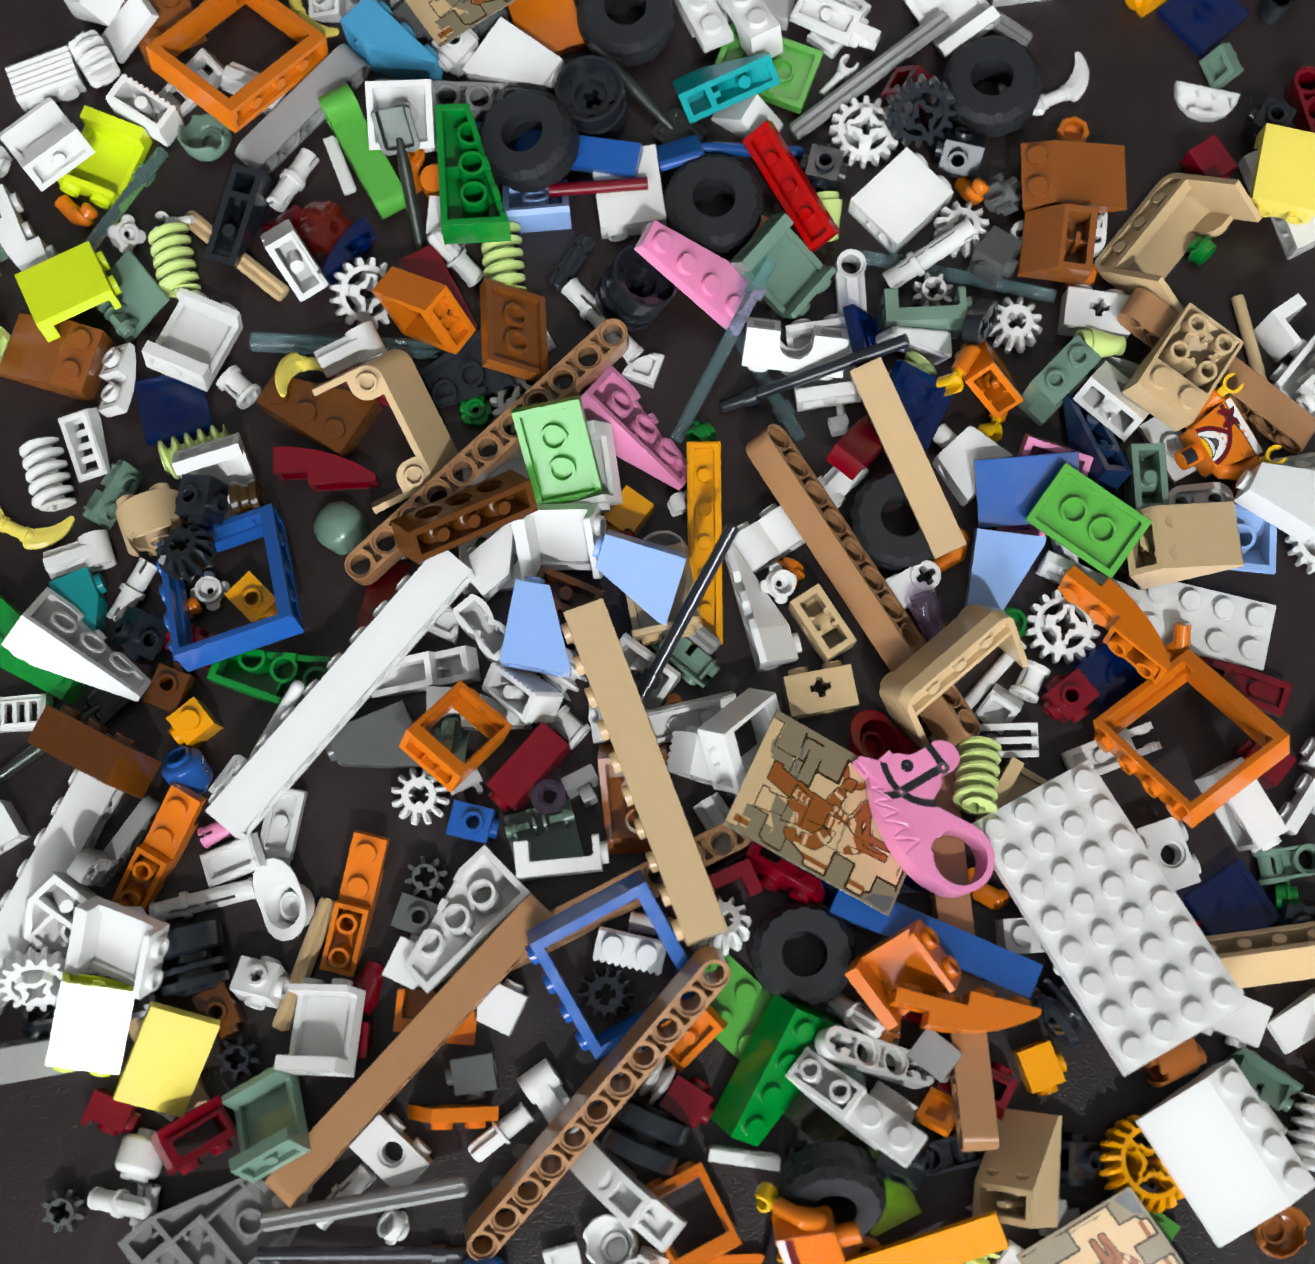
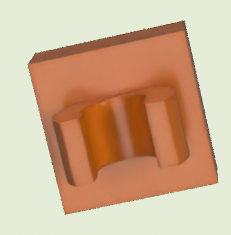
M931 1087L915 1114V1121L939 1135L948 1137L955 1125L952 1096Z

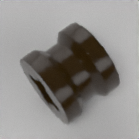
M259 478L249 479L244 484L238 481L229 483V500L235 515L266 505L263 486Z

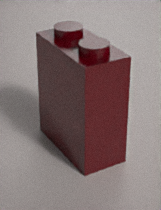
M542 722L488 781L486 785L492 790L488 796L505 812L510 807L515 812H518L572 752L569 744Z

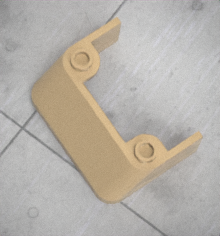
M1172 173L1162 178L1154 186L1097 257L1094 266L1105 281L1116 289L1124 291L1125 295H1131L1136 288H1144L1181 313L1184 308L1164 279L1186 253L1188 246L1198 236L1207 237L1210 235L1216 237L1226 231L1233 219L1259 222L1262 216L1239 180Z
M399 349L389 350L312 388L314 396H317L343 382H347L352 393L359 399L372 400L383 394L385 395L415 456L403 461L397 469L396 478L400 489L371 503L375 514L411 497L458 454L411 357Z
M980 603L968 605L961 610L958 617L894 672H889L883 677L880 683L879 694L891 720L922 749L928 746L929 742L917 716L997 646L1022 668L1029 665L1014 619L1002 609Z

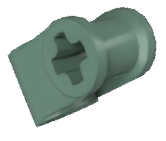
M1302 844L1285 848L1280 846L1264 852L1258 850L1256 853H1252V857L1257 859L1261 877L1258 880L1259 886L1315 875L1314 844ZM1302 851H1306L1312 859L1311 866L1307 870L1298 861Z

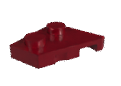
M755 842L750 844L746 855L751 861L761 886L773 892H776L778 889L785 891L797 902L801 901L806 904L808 902L822 903L826 893L819 879L798 869L783 858H780L778 863L765 858L761 851L762 846Z

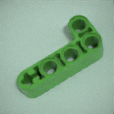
M345 83L318 97V102L332 132L381 219L384 220L405 209L406 205L401 182L386 155L381 150H369L368 125L349 85Z

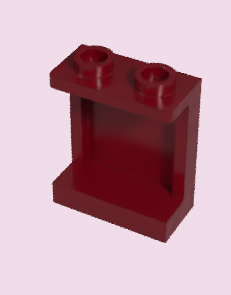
M749 858L708 876L713 891L737 880H740L747 898L764 891ZM672 905L668 906L673 918L677 919Z

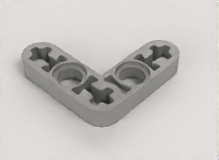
M146 796L136 806L103 851L91 848L84 849L72 861L67 874L82 885L105 887L116 876L148 833L162 804L152 796Z

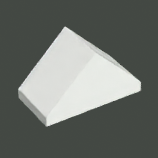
M758 94L722 109L711 117V121L742 139L746 138L765 121H772L779 132L783 128V123Z

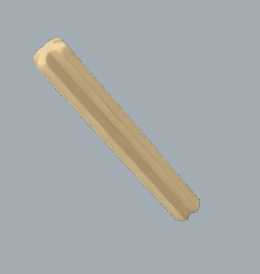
M194 210L188 211L185 216L193 215L195 217V223L187 224L189 230L208 244L213 225ZM245 252L237 269L274 299L282 301L288 294L289 287Z
M327 897L319 899L290 975V983L302 984V978L311 977L329 929L335 900ZM288 991L286 997L281 999L272 1027L283 1032H288L291 1029L295 1017L297 994Z

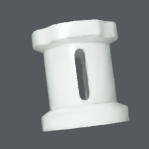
M233 365L219 377L216 385L221 391L229 393L237 401L236 405L243 410L257 400L262 389L258 384H252L241 374L242 371L237 365Z
M1028 660L1029 664L1022 669L1016 684L1010 686L1009 692L1024 701L1037 703L1039 700L1038 691L1044 679L1049 677L1051 671L1035 661Z
M564 705L557 712L554 721L551 724L548 723L547 726L563 737L572 750L589 733L591 726L589 724L584 725L569 712L570 708Z

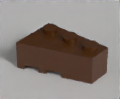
M274 374L256 400L262 411L327 452L348 460L383 409L378 398L362 400L357 398L351 391L334 387L314 396L312 388L319 384L296 378L290 380L286 396L281 397L277 391Z
M46 705L27 739V743L108 786L137 798H143L162 763L161 761L133 748L132 745L135 741L117 732L114 733L113 737L106 734L108 727L90 718L87 723L81 721L82 713L66 705H63L61 710Z

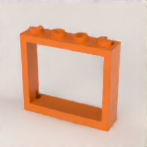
M205 0L184 18L179 19L175 25L154 38L146 46L151 70L234 133H237L307 77L328 56L326 36L278 0ZM246 4L298 44L228 98L176 59V57Z
M1188 649L1171 662L1172 667L1158 685L1150 679L1146 680L1093 720L1095 730L1094 740L1098 747L1105 753H1112L1117 758L1118 764L1128 775L1134 774L1151 797L1160 798L1166 804L1168 812L1177 821L1183 820L1190 828H1193L1289 754V734L1194 652ZM1186 682L1192 685L1262 747L1192 802L1118 735V733Z

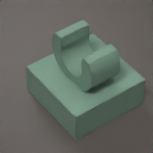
M1230 43L1220 44L1199 61L1210 87L1215 89H1221L1244 71Z

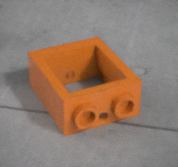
M392 266L372 289L376 298L403 335L456 355L476 331L448 287L444 284Z
M460 680L406 730L398 747L452 793L504 742L513 725L507 721L500 711L494 710L486 703L476 690L468 687ZM452 708L489 739L465 763L428 732Z
M693 1160L688 1161L674 1170L676 1176L664 1182L659 1177L645 1184L656 1196L662 1198L700 1178L726 1230L725 1234L682 1257H679L672 1243L665 1252L670 1264H706L743 1244L702 1162L695 1165Z

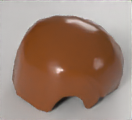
M1291 1205L1254 1227V1241L1258 1248L1268 1256L1278 1259L1294 1256L1302 1245L1307 1244L1305 1230L1307 1226L1311 1225L1310 1219L1302 1209Z

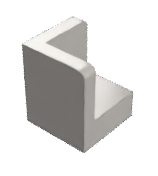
M925 1030L907 1055L939 1082L947 1083L950 1079L948 1074L962 1057V1052L948 1042L943 1033Z

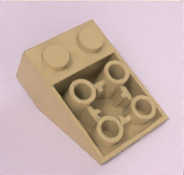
M1189 302L1139 365L1123 389L1122 394L1177 432L1194 422L1243 346L1244 341Z
M1233 501L1154 505L1136 510L1152 521L1127 556L1129 575L1142 590L1244 566L1235 503Z
M1006 1108L1002 1121L997 1119L999 1148L997 1150L985 1151L974 1181L973 1217L996 1210L1002 1224L1029 1229L1058 1227L1062 1116Z

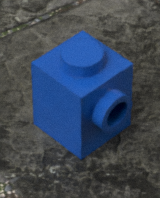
M454 800L446 834L489 845L491 838L497 839L501 819L496 818L497 811L495 809Z

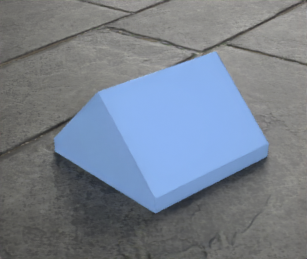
M562 179L557 183H566L568 180ZM502 185V204L509 222H515L521 226V230L517 233L572 229L569 196L549 197L548 188L540 192L521 193Z
M1235 504L1244 566L1230 570L1274 575L1276 573L1277 527L1239 504Z

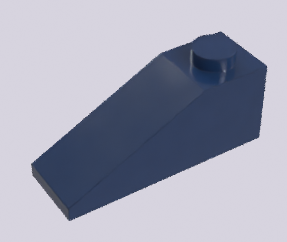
M1067 394L1063 398L1068 448L1094 457L1087 477L1111 494H1114L1132 473V469L1111 430L1074 401L1075 394Z

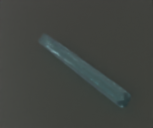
M253 332L250 335L249 345L254 352L314 354V351L344 336ZM380 337L387 351L399 349L415 359H438L447 352L416 339Z

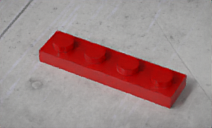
M765 121L742 140L785 212L794 222L793 225L810 251H816L840 233L839 228L772 121Z

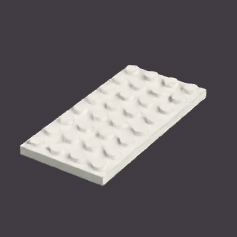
M1089 759L997 809L996 813H990L972 823L991 842L995 855V872L1123 1077L1249 1004Z

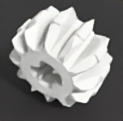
M95 30L82 32L68 42V49L92 87L97 89L107 86L120 76L118 64L102 37Z
M958 201L953 202L952 209L943 207L940 212L941 217L936 218L933 225L937 229L933 234L934 239L958 225L965 218L969 219L979 235L952 252V258L956 257L958 251H961L965 259L969 257L971 250L974 251L989 233L985 230L990 224L989 219L981 218L983 214L982 208L976 211L971 210V201L966 203L965 208H962Z
M1009 297L1004 298L1002 305L998 304L997 322L993 331L988 336L996 337L992 344L994 348L999 347L1001 343L1005 345V354H1009L1013 346L1019 354L1023 353L1025 345L1033 347L1037 342L1035 336H1040L1042 333V327L1038 325L1042 319V314H1032L1035 308L1034 303L1025 307L1023 306L1024 301L1022 297H1018L1015 304H1013ZM1014 322H1016L1019 325V327L1016 326L1013 329L1009 327L1008 324L1012 325Z
M413 767L409 769L411 780H408L403 775L398 776L399 782L404 784L403 789L392 787L391 792L402 797L394 800L392 806L394 808L405 806L399 813L401 819H406L412 813L411 824L418 825L422 815L424 822L430 825L432 824V817L430 815L432 811L440 818L444 815L443 811L437 808L438 804H450L449 799L440 797V794L446 793L448 790L443 785L437 786L439 784L437 780H429L428 772L425 769L422 770L421 777H419L417 770ZM417 789L420 791L428 789L429 793L425 794L429 797L427 802L422 803L418 801L414 803L413 799H417L413 795Z
M718 894L716 899L728 932L699 942L698 945L709 944V946L721 949L725 957L729 953V947L738 952L742 948V941H748L750 937L748 928L751 927L752 921L749 916H745V904L735 907L733 896L726 903L722 901Z

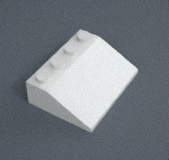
M1234 1059L1211 1065L1135 1120L1217 1247H1223L1291 1206L1315 1187V1180Z

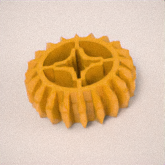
M1131 1115L1126 1120H1118L1114 1124L1115 1128L1108 1129L1105 1132L1108 1140L1102 1141L1099 1145L1106 1152L1100 1155V1161L1105 1164V1169L1099 1172V1175L1107 1176L1109 1179L1104 1189H1115L1116 1195L1130 1186L1148 1213H1162L1165 1208L1175 1207L1177 1205L1176 1200L1183 1199L1185 1196L1152 1146H1144L1142 1143L1137 1144L1133 1140L1136 1135L1146 1138L1135 1122L1141 1116ZM1142 1182H1147L1148 1184H1154L1158 1189L1154 1193H1150L1140 1188L1139 1185Z

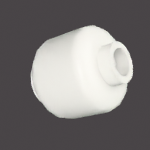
M139 1128L137 1134H127L123 1137L115 1160V1167L121 1172L120 1178L135 1183L147 1184L149 1179H156L159 1176L163 1163L149 1140L156 1131Z

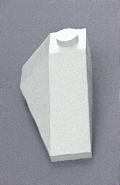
M48 587L21 615L1 644L10 650L16 658L24 660L32 666L136 702L139 701L152 682L126 655L121 652H113L104 642L107 637L99 629L93 632L81 620L84 614L76 606Z

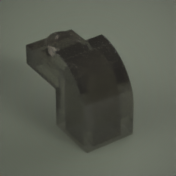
M803 1092L793 1099L790 1107L783 1114L815 1143L826 1140L833 1142L845 1141L853 1146H858L862 1141Z

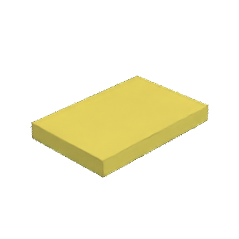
M151 1001L116 1087L114 1100L177 1117L184 1116L220 1028V1020Z

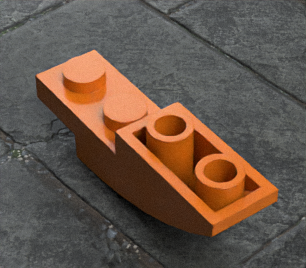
M1073 565L1064 575L1057 590L1063 594L1068 602L1077 605L1086 612L1094 623L1108 630L1103 642L1109 646V649L1115 655L1123 657L1136 668L1142 677L1150 679L1158 685L1172 665L1166 648L1148 617L1137 603L1113 580L1109 578L1100 586Z
M176 782L170 786L144 842L137 846L111 900L112 902L122 906H142L145 913H147L149 903L155 901L186 849L198 825L195 821L206 798Z
M360 830L354 831L339 897L334 904L319 969L349 977L355 976L385 871L383 867L390 838Z
M902 984V988L897 987L891 991L888 1002L889 1006L923 1014L920 1025L921 1029L954 1034H979L999 1031L1025 1023L1041 1015V1009L1032 1007V1001L1028 999L1010 996L1009 1000L997 998V992L976 987L974 992L970 991L964 994L962 1002L958 1003L959 997L937 993V997L923 994L924 988Z

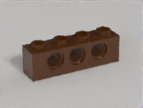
M510 469L393 519L390 522L399 552L418 564L538 511L531 480Z

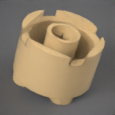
M157 483L151 486L149 491L137 495H124L117 499L116 504L118 508L116 509L115 516L130 555L140 557L138 551H148L149 557L157 556L155 549L158 548L159 537H167L170 534L169 527L178 530L182 522L187 524V520L174 514L176 508L175 501L179 491L170 489L168 483Z

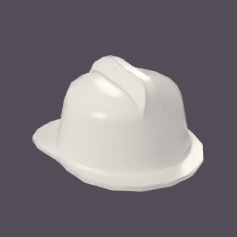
M277 858L266 859L267 866L256 870L253 874L252 885L268 932L274 938L281 941L293 940L301 933L304 927L310 925L315 911V899L312 892L305 885L299 884L297 876L286 862Z

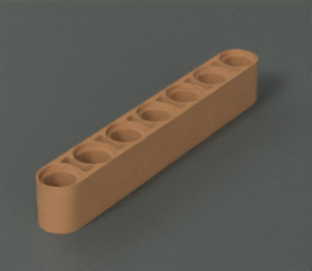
M1136 288L1116 317L1120 325L1153 349L1180 313L1151 291L1144 288ZM1235 356L1216 388L1222 386L1223 378L1226 375L1236 373L1227 380V387L1230 390H1235L1242 383H1244V386L1237 393L1225 395V400L1231 397L1245 421L1276 445H1281L1282 449L1289 453L1300 454L1315 432V417Z

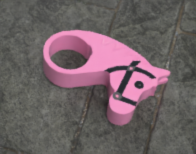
M937 740L910 755L893 754L889 750L877 760L859 756L857 760L852 762V765L866 781L867 797L874 821L886 847L905 873L920 886L945 898H958L981 888L989 880L994 870L995 855L991 842L979 828L943 810L934 802V798L942 784V777L952 772L959 764L960 756L957 749L950 742ZM950 835L961 839L970 847L976 866L974 876L968 885L953 884L939 873L934 862V852L931 851L935 839L940 836Z

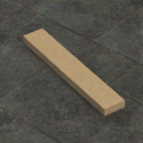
M879 357L849 371L934 559L967 545L882 358Z

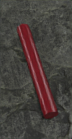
M646 176L556 183L548 186L549 197L641 191L648 190V179Z

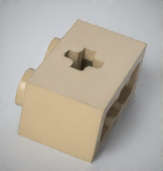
M819 583L790 601L787 609L823 663L830 662L854 646L857 641Z
M841 660L821 664V670L809 672L808 667L789 670V676H784L781 681L788 716L797 720L857 708L859 700L851 664L842 665ZM816 682H820L821 687L827 686L828 688L824 692L823 697H819L818 692H811Z

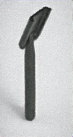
M588 42V50L594 56L606 58L613 63L623 78L624 88L651 116L659 121L652 128V135L662 144L691 135H697L702 143L708 137L709 132L697 122L690 124L685 112L680 108L675 107L665 114L658 103L614 57L606 53L595 42Z
M409 105L376 109L370 115L381 152L386 156L397 154L398 170L414 251L416 252L426 247L427 244L412 167L407 154L420 148L414 120Z
M89 686L79 696V702L84 708L80 712L82 713L80 720L86 723L90 718L106 725L131 700ZM33 745L29 746L0 767V781L7 780L45 752Z

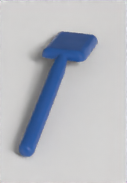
M691 135L656 146L661 171L682 166L683 163L704 156L705 153L752 157L744 143H701L697 135ZM788 146L795 159H801L803 154H805L801 146Z

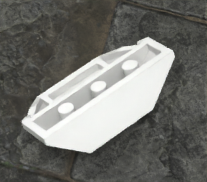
M52 871L26 897L22 934L24 939L40 950L47 947L48 954L53 955L55 952L60 951L62 952L61 960L67 957L75 907L97 894L85 885L77 882L67 873ZM87 969L81 974H97V972Z

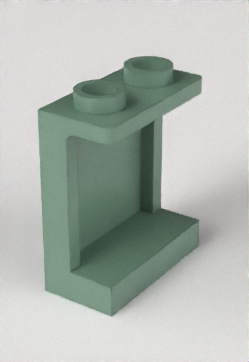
M786 213L772 214L729 263L781 319H797L809 310L811 306L809 302L814 296L821 294L830 286L832 282L830 278L835 274L836 269L833 266H825L790 228L794 222Z
M958 286L950 305L899 308L898 288L884 289L877 309L878 334L891 326L948 331L951 332V339H957L962 331L965 316L973 306L972 297L966 296V286Z
M1076 335L1030 382L1022 394L1024 401L1017 406L1041 427L1063 404V398L1067 394H1073L1088 378L1086 375L1101 360V356L1082 338Z
M274 1066L263 1070L261 1074L245 1083L237 1085L233 1090L221 1096L222 1104L234 1110L240 1153L229 1159L231 1173L254 1183L311 1151L297 1075L275 1070Z

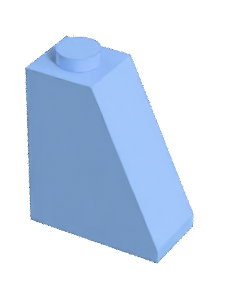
M975 528L964 608L968 605L980 603L1004 610L1044 547L1046 537Z
M608 529L605 537L598 536L592 556L598 558L596 568L657 622L666 625L687 559V553Z
M525 576L524 581L515 579L500 656L501 665L570 678L572 671L550 585H545V580L538 577Z

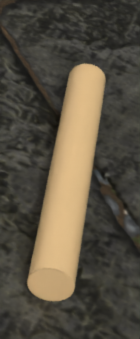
M1243 294L1231 298L1241 338L1244 341L1243 345L1249 367L1267 380L1245 297Z

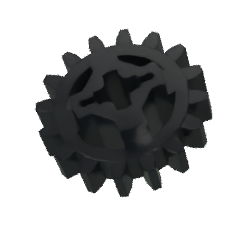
M920 74L918 82H913L909 76L906 78L907 85L905 87L898 84L895 85L896 96L887 95L886 98L891 106L883 108L887 118L884 123L887 129L891 130L890 133L895 141L900 139L905 147L913 141L915 147L920 148L924 140L931 146L933 145V137L935 135L942 139L945 137L942 131L944 127L952 128L953 124L949 117L957 115V111L953 106L956 100L945 82L940 84L936 76L933 75L927 81L924 74ZM919 104L921 105V112H920V114H921V119L919 118V112H918V111H920V110H919V107H918Z

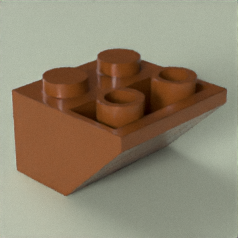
M1064 203L1026 211L1024 214L1021 239L1023 243L1020 248L1017 276L1084 284L1092 272L1099 208Z

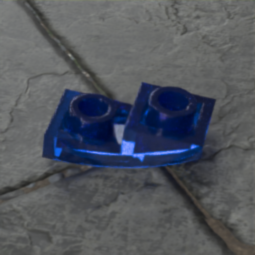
M362 217L347 230L330 252L322 270L330 285L339 282L334 277L335 272L345 273L342 264L348 262L355 267L353 255L366 251L372 245L373 240L376 239L373 228L365 217Z

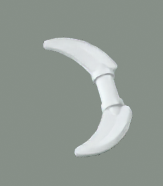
M1075 52V66L1069 80L1065 85L1060 86L1059 89L1045 95L1041 94L1032 116H1043L1045 110L1049 109L1050 106L1062 101L1070 100L1076 102L1081 98L1088 84L1089 69L1087 62L1080 52ZM1004 84L998 85L999 93H1003L1008 89Z

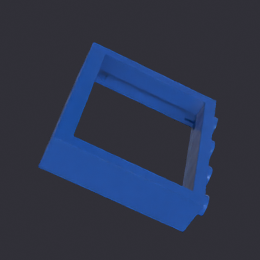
M272 503L225 519L222 525H208V528L204 530L209 532L214 538V546L217 553L264 537L277 615L194 643L184 578L179 582L172 579L168 573H165L160 568L159 562H156L163 585L159 586V590L167 609V613L163 614V618L171 637V641L167 645L172 651L173 661H178L187 672L305 632L285 522ZM161 542L157 543V547L161 546Z
M640 870L526 931L529 945L525 947V950L534 966L540 963L543 967L545 974L541 975L546 988L551 995L557 992L562 1001L558 1004V1007L567 1023L571 1021L575 1023L578 1031L574 1032L581 1049L584 1052L589 1049L595 1060L609 1054L648 1007L595 1035L546 947L638 898L679 972L689 959ZM695 991L685 992L681 999L691 998ZM671 1018L662 1019L658 1026L668 1022Z

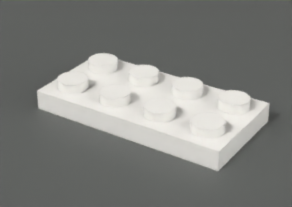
M1181 582L1143 590L1138 585V590L1143 591L1138 606L1156 629L1164 646L1173 640L1174 623H1190V650L1197 656L1208 657L1223 663L1231 662L1257 672L1264 670L1276 605Z

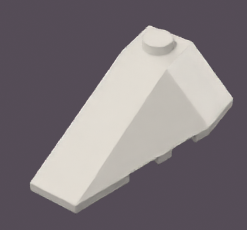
M732 543L724 558L757 673L796 663L799 658L797 653L802 652L798 633H791L789 624L768 593L764 594L760 591L759 580Z
M485 845L458 869L453 878V885L445 899L442 898L437 906L438 911L428 929L423 931L403 966L427 994L459 970L515 908L531 894Z

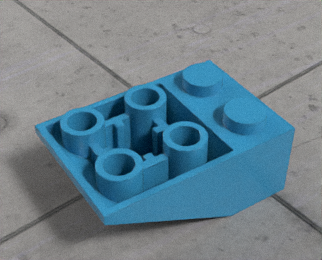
M361 0L340 20L348 46L370 65L372 72L396 79H432V81H443V71L438 63L440 58L436 51L430 45L425 44L423 46L416 40L417 36L412 28L405 22L401 24L393 18L394 14L382 0L378 3L375 0Z

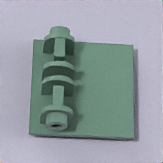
M128 249L107 273V276L113 274L122 291L121 294L117 295L122 307L115 310L111 301H106L97 306L98 310L104 313L105 319L109 320L115 327L117 334L121 335L127 343H132L170 299L132 251Z
M570 799L503 816L514 863L513 842L519 841L531 843L533 862L584 857ZM519 879V881H520L521 883L534 880V879H526V880H520V879Z

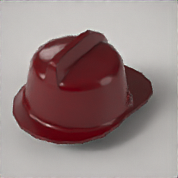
M863 710L856 714L851 721L849 748L850 752L857 756L877 760L889 750L893 754L900 753L904 755L918 752L916 745L880 712Z

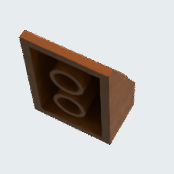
M1063 140L1021 144L1022 206L1024 213L1029 210L1064 203L1098 207V213L1127 210L1124 145Z
M19 313L0 364V376L93 404L102 379L99 377L104 365L102 359L104 354L114 346L112 339L103 330L65 320L56 324L61 337L48 343L37 327L32 315Z
M612 743L599 744L597 760L608 854L650 852L652 850L647 838L640 840L633 822L634 819L639 818L635 805L628 807L622 793L621 786L627 784L623 772L615 774L608 754L615 752ZM664 743L658 746L667 766L666 760L669 759L668 743Z

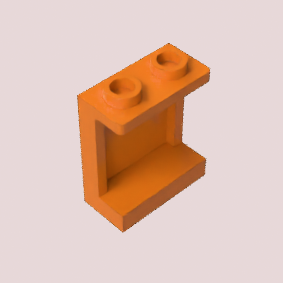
M917 919L853 959L845 972V976L887 1031L899 1025L902 1016L910 1012L888 1005L892 990L897 987L902 988V984H912L924 988L923 994L935 997L937 993H941L946 989L950 993L955 991L962 977L957 961L952 956L946 955L939 945L936 933L930 927H925L920 919Z

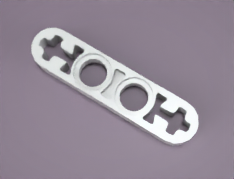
M841 1026L826 1028L819 1031L816 1035L815 1048L817 1053L828 1062L911 1089L932 1085L936 1079L907 1055L910 1051L909 1049L877 1038L874 1039L871 1036ZM834 1044L839 1046L845 1045V1047L835 1049ZM858 1044L863 1045L867 1051V1061L865 1063L857 1055ZM887 1053L892 1055L895 1060L896 1067L894 1072L889 1070L886 1065L885 1058ZM915 1066H916V1068H917V1071H914V1070H909V1071H907L908 1068H912V1067H915Z

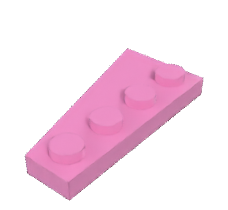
M656 220L647 224L634 250L727 332L732 334L738 331L757 292L733 268L729 261Z

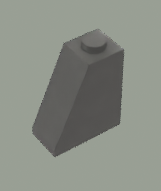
M403 700L348 722L325 748L332 762L337 760V763L343 767L398 769L414 767L415 769H423L398 747L406 730L414 723L409 708Z

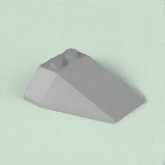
M240 1177L146 1218L117 1244L131 1264H279V1262H257L258 1247H289L300 1226L264 1232L261 1228L260 1214L266 1210L275 1209L272 1205V1198L276 1195L262 1179L252 1183Z

